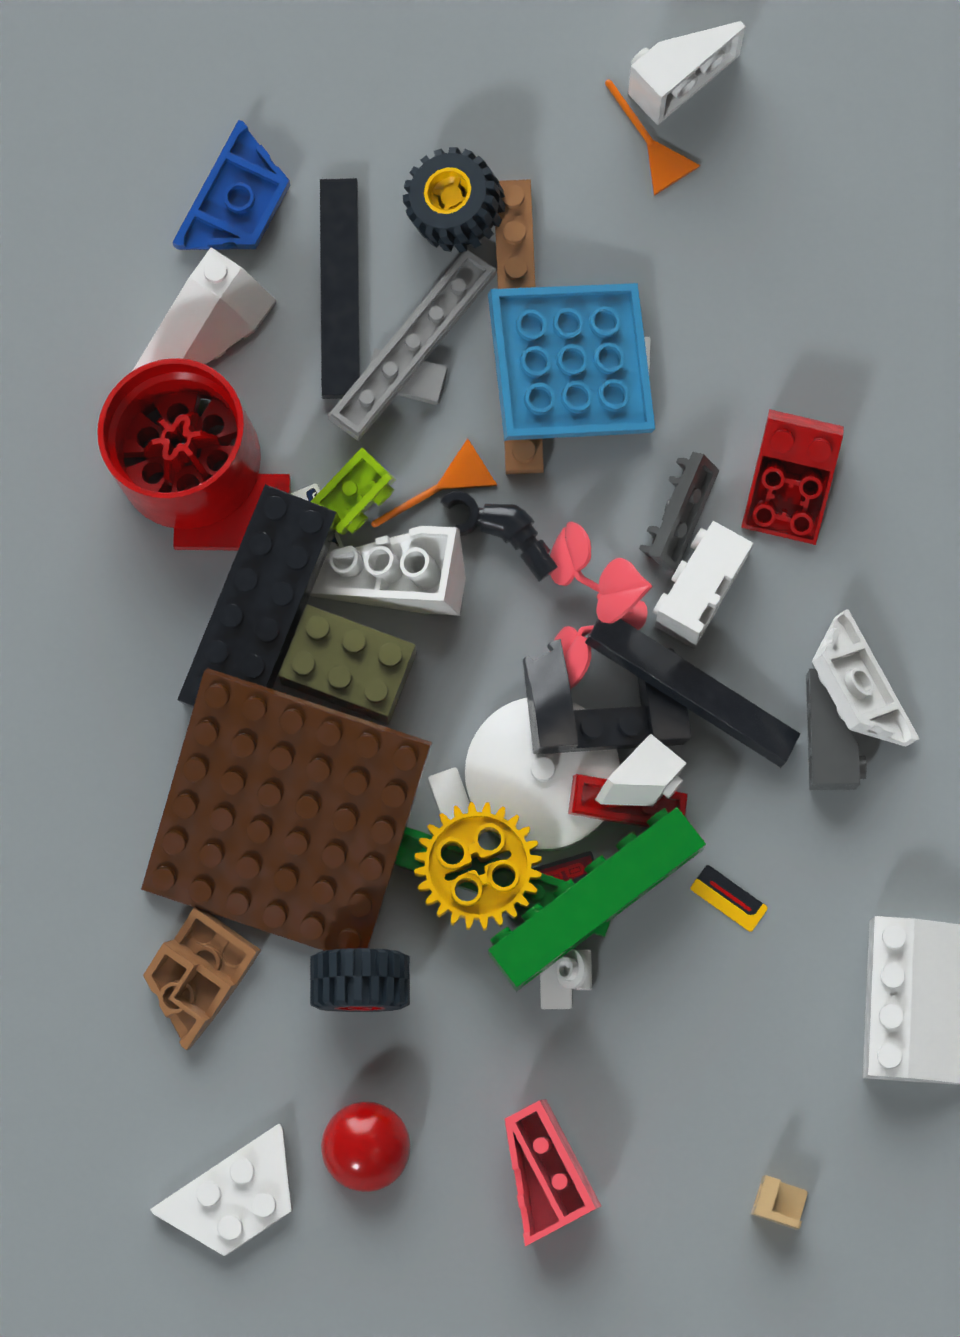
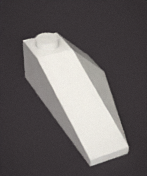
M211 247L186 281L133 370L150 362L170 358L189 359L205 365L214 358L217 360L226 353L228 348L242 338L246 339L257 330L275 305L276 299L241 266Z
M418 526L409 529V533L391 538L386 535L375 538L376 542L358 547L350 545L328 551L310 594L312 597L423 614L460 616L466 582L460 531L457 527Z

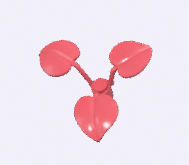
M572 521L568 522L558 535L550 553V557L558 566L550 574L552 580L558 585L567 586L575 577L577 581L599 592L597 594L596 613L601 622L612 624L622 619L637 630H640L644 626L648 614L645 602L640 600L652 588L651 583L640 575L631 562L623 558H616L609 562L600 576L599 584L585 577L581 570L590 562L591 542L587 532L581 525ZM594 625L581 627L578 632L574 627L566 626L554 639H561L570 690L581 681L590 665L591 647L584 642L587 639L585 636L591 632Z

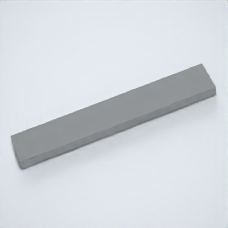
M467 248V251L460 255L328 414V420L359 441L495 277L497 269Z

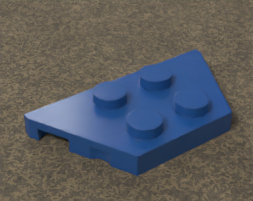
M238 120L172 242L174 248L178 250H209L211 247L215 250L257 249L290 187V181L283 171L274 164L265 148L259 145L243 121Z

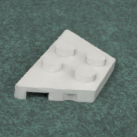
M848 609L834 617L812 660L818 672L819 680L828 690L837 707L839 716L845 721L849 730L901 746H909L920 738Z
M277 1124L151 1208L152 1213L223 1256H227L291 1213L292 1202L289 1190L284 1130L281 1124Z

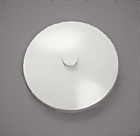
M523 698L498 709L480 726L468 749L465 764V783L469 800L474 803L477 812H482L486 802L490 803L491 814L494 815L503 806L505 807L504 819L507 821L515 815L519 816L516 826L518 830L530 827V833L525 838V841H538V846L532 851H555L581 842L594 833L605 821L568 814L573 775L579 774L608 779L620 766L617 749L533 754L527 698ZM573 702L574 710H586Z

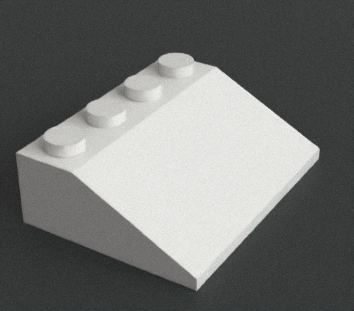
M874 916L869 921L863 1078L960 1085V924Z

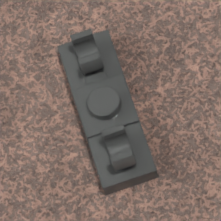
M692 452L689 460L687 458L677 459L676 463L684 469V473L679 478L669 477V481L675 486L672 497L666 503L661 527L649 526L647 532L655 537V541L652 546L640 545L639 547L646 556L654 559L665 570L672 572L676 571L683 558L719 473V469L704 454Z

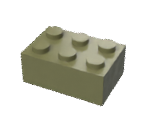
M307 604L278 676L282 685L390 724L417 655L416 645Z

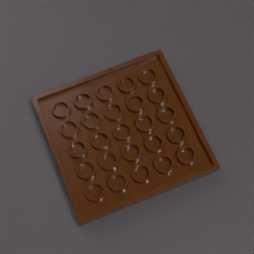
M207 668L202 676L141 890L323 951L355 948L369 949L432 742Z

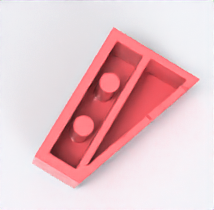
M546 1099L539 1100L505 1118L512 1169L515 1173L518 1192V1206L521 1211L525 1246L601 1207Z

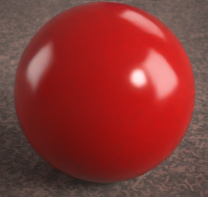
M375 1102L353 1103L339 1110L328 1122L321 1141L322 1158L330 1175L341 1185L355 1191H377L393 1183L404 1171L410 1156L409 1133L402 1119L390 1108Z

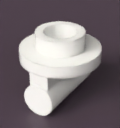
M572 949L557 961V978L564 988L592 990L591 950Z

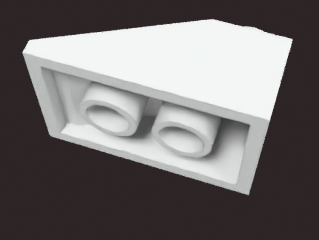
M741 21L660 41L650 50L647 47L643 48L631 61L628 95L659 125L740 56L746 26Z

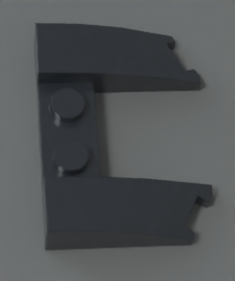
M561 639L550 642L547 645L550 652L533 661L529 655L523 659L533 754L637 748L650 734L665 746L684 745L692 738L688 709L639 677L641 706L574 710ZM669 648L670 651L675 653L674 649Z

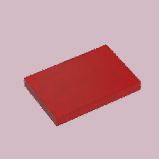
M258 474L256 483L247 499L226 518L201 528H174V550L238 551L264 485H269L290 494V474ZM191 484L184 490L198 486V484Z

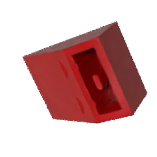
M769 409L741 528L816 545L843 439L844 426Z

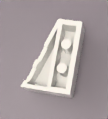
M715 521L711 523L708 530L700 528L690 546L691 549L695 550L688 563L683 560L681 561L671 579L675 582L668 595L662 594L652 612L657 615L655 627L695 649L749 556L753 542Z

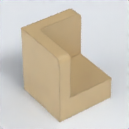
M764 1175L760 1182L751 1215L796 1230L800 1229L802 1223L800 1218L808 1192L783 1183L780 1179Z

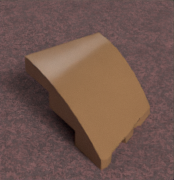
M196 907L193 908L174 940L164 942L143 974L151 991L158 996L159 1006L165 1017L170 1018L181 1038L179 1043L185 1050H189L213 1021L261 952V949L212 914Z

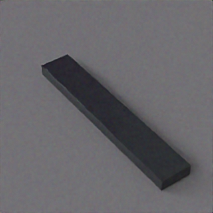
M357 178L320 179L322 399H342L360 377Z
M599 619L596 621L584 643L780 768L787 762L801 733L622 619L612 624L603 623Z

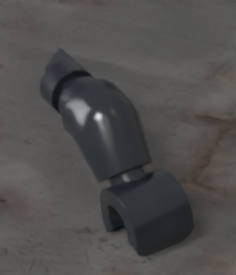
M462 491L450 492L441 499L440 503L448 509L457 504H464L469 507L470 515L467 521L455 526L459 529L460 536H466L477 527H481V532L500 537L505 543L510 542L515 550L521 549L523 553L520 557L539 582L558 567L548 554L550 549L543 539L539 541L536 539L538 532L532 526L535 521L519 506L515 504H485L484 508H480L469 494Z

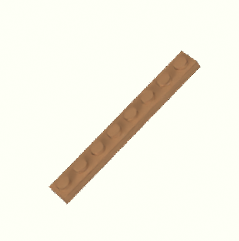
M531 179L501 180L499 184L505 195L504 198H501L505 203V212L498 213L502 222L499 227L495 226L498 289L536 287ZM542 439L504 441L506 474L544 473Z

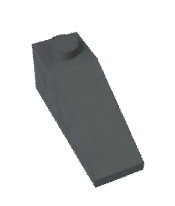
M809 669L806 675L809 790H856L860 785V779H866V756H859V744L852 731L848 729L845 721L839 716L837 707L828 690L819 680L817 670Z

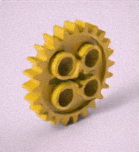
M470 802L468 813L465 814L456 805L454 806V818L450 820L441 813L439 814L442 824L440 828L431 824L427 826L428 831L433 836L432 839H419V844L427 849V851L415 853V860L425 863V866L414 870L415 876L426 877V881L418 886L419 892L431 891L425 903L427 906L437 902L440 904L436 913L439 918L448 911L452 913V926L460 918H464L466 929L470 930L474 920H479L483 931L487 930L488 919L493 918L496 924L501 927L503 926L502 914L507 913L514 920L517 918L514 908L516 904L528 908L529 903L523 896L524 893H537V888L529 883V881L541 879L542 873L531 869L532 866L542 862V856L530 855V852L538 846V841L526 842L525 838L530 833V827L518 830L516 826L519 816L515 815L507 821L504 819L505 807L503 806L494 815L491 814L489 802L485 803L482 812H477L474 803ZM489 831L496 833L501 840L499 846L494 850L483 849L478 843V838L481 834ZM452 845L458 846L464 853L463 859L453 865L447 864L441 857L443 850ZM507 851L511 853V857L508 859L492 862L484 866V874L478 875L476 870H471L453 880L447 881L445 879V876L449 873L470 868L473 858L478 857L480 862H486ZM499 868H507L513 872L515 880L511 885L501 887L494 883L492 879L493 873ZM463 882L473 883L478 889L477 896L471 901H462L455 893L459 884Z

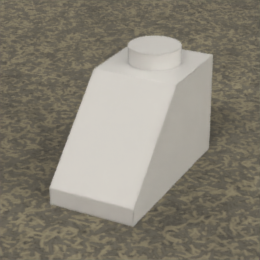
M650 734L606 780L595 800L604 805L653 806L663 795L669 799L683 783L679 775L687 763Z

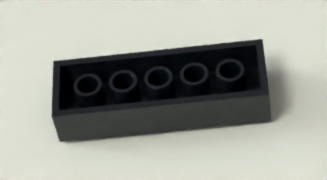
M264 485L177 700L194 708L202 676L207 668L270 689L273 688L336 530L334 528L341 520L336 511L269 485Z

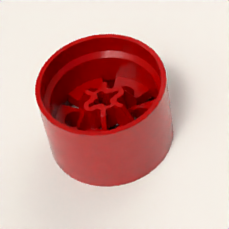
M181 358L150 362L126 375L112 389L102 407L97 430L98 445L102 458L131 504L151 521L162 526L178 529H195L209 526L233 513L252 491L260 469L261 452L259 440L235 390L213 368L197 361ZM201 398L211 400L200 417L197 412ZM156 408L162 418L160 417L156 420L157 425L146 417ZM215 425L224 426L223 430L217 435L208 433ZM157 437V439H151L148 445L145 448H143L144 443L148 439ZM183 438L186 440L185 444L181 443ZM236 438L234 446H228L232 439ZM174 442L179 443L176 448L173 447ZM202 448V449H201V454H200L199 458L197 459V458H196L197 451H198V449ZM143 457L145 459L143 462L125 468L124 458ZM226 460L219 471H213V467L217 462ZM185 463H191V465L184 467ZM164 473L163 478L155 484L148 483L149 478L153 474ZM191 484H198V486L184 490Z

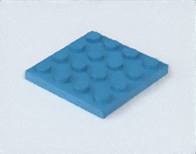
M638 283L491 289L489 291L488 302L504 441L652 433L655 430Z

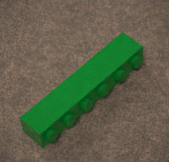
M678 807L669 813L665 808L657 812L646 822L649 825L646 831L639 836L635 832L628 834L615 845L619 850L607 860L603 855L595 859L584 869L587 873L585 877L577 883L569 879L553 892L556 899L545 907L541 903L536 904L521 916L524 923L513 931L506 927L490 939L493 946L488 949V955L516 992L704 850L706 843Z

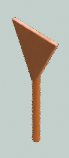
M610 79L605 81L606 87L647 143L654 196L700 167L694 161L653 140Z
M467 438L438 484L371 522V525L378 527L441 490L497 486V483Z

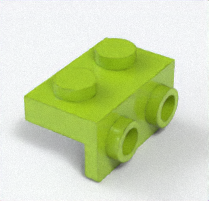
M362 447L310 502L338 513L341 520L334 529L339 534L345 535L348 530L354 534L367 521L368 517L365 515V512L374 503L378 506L382 505L395 490L391 485L396 479Z

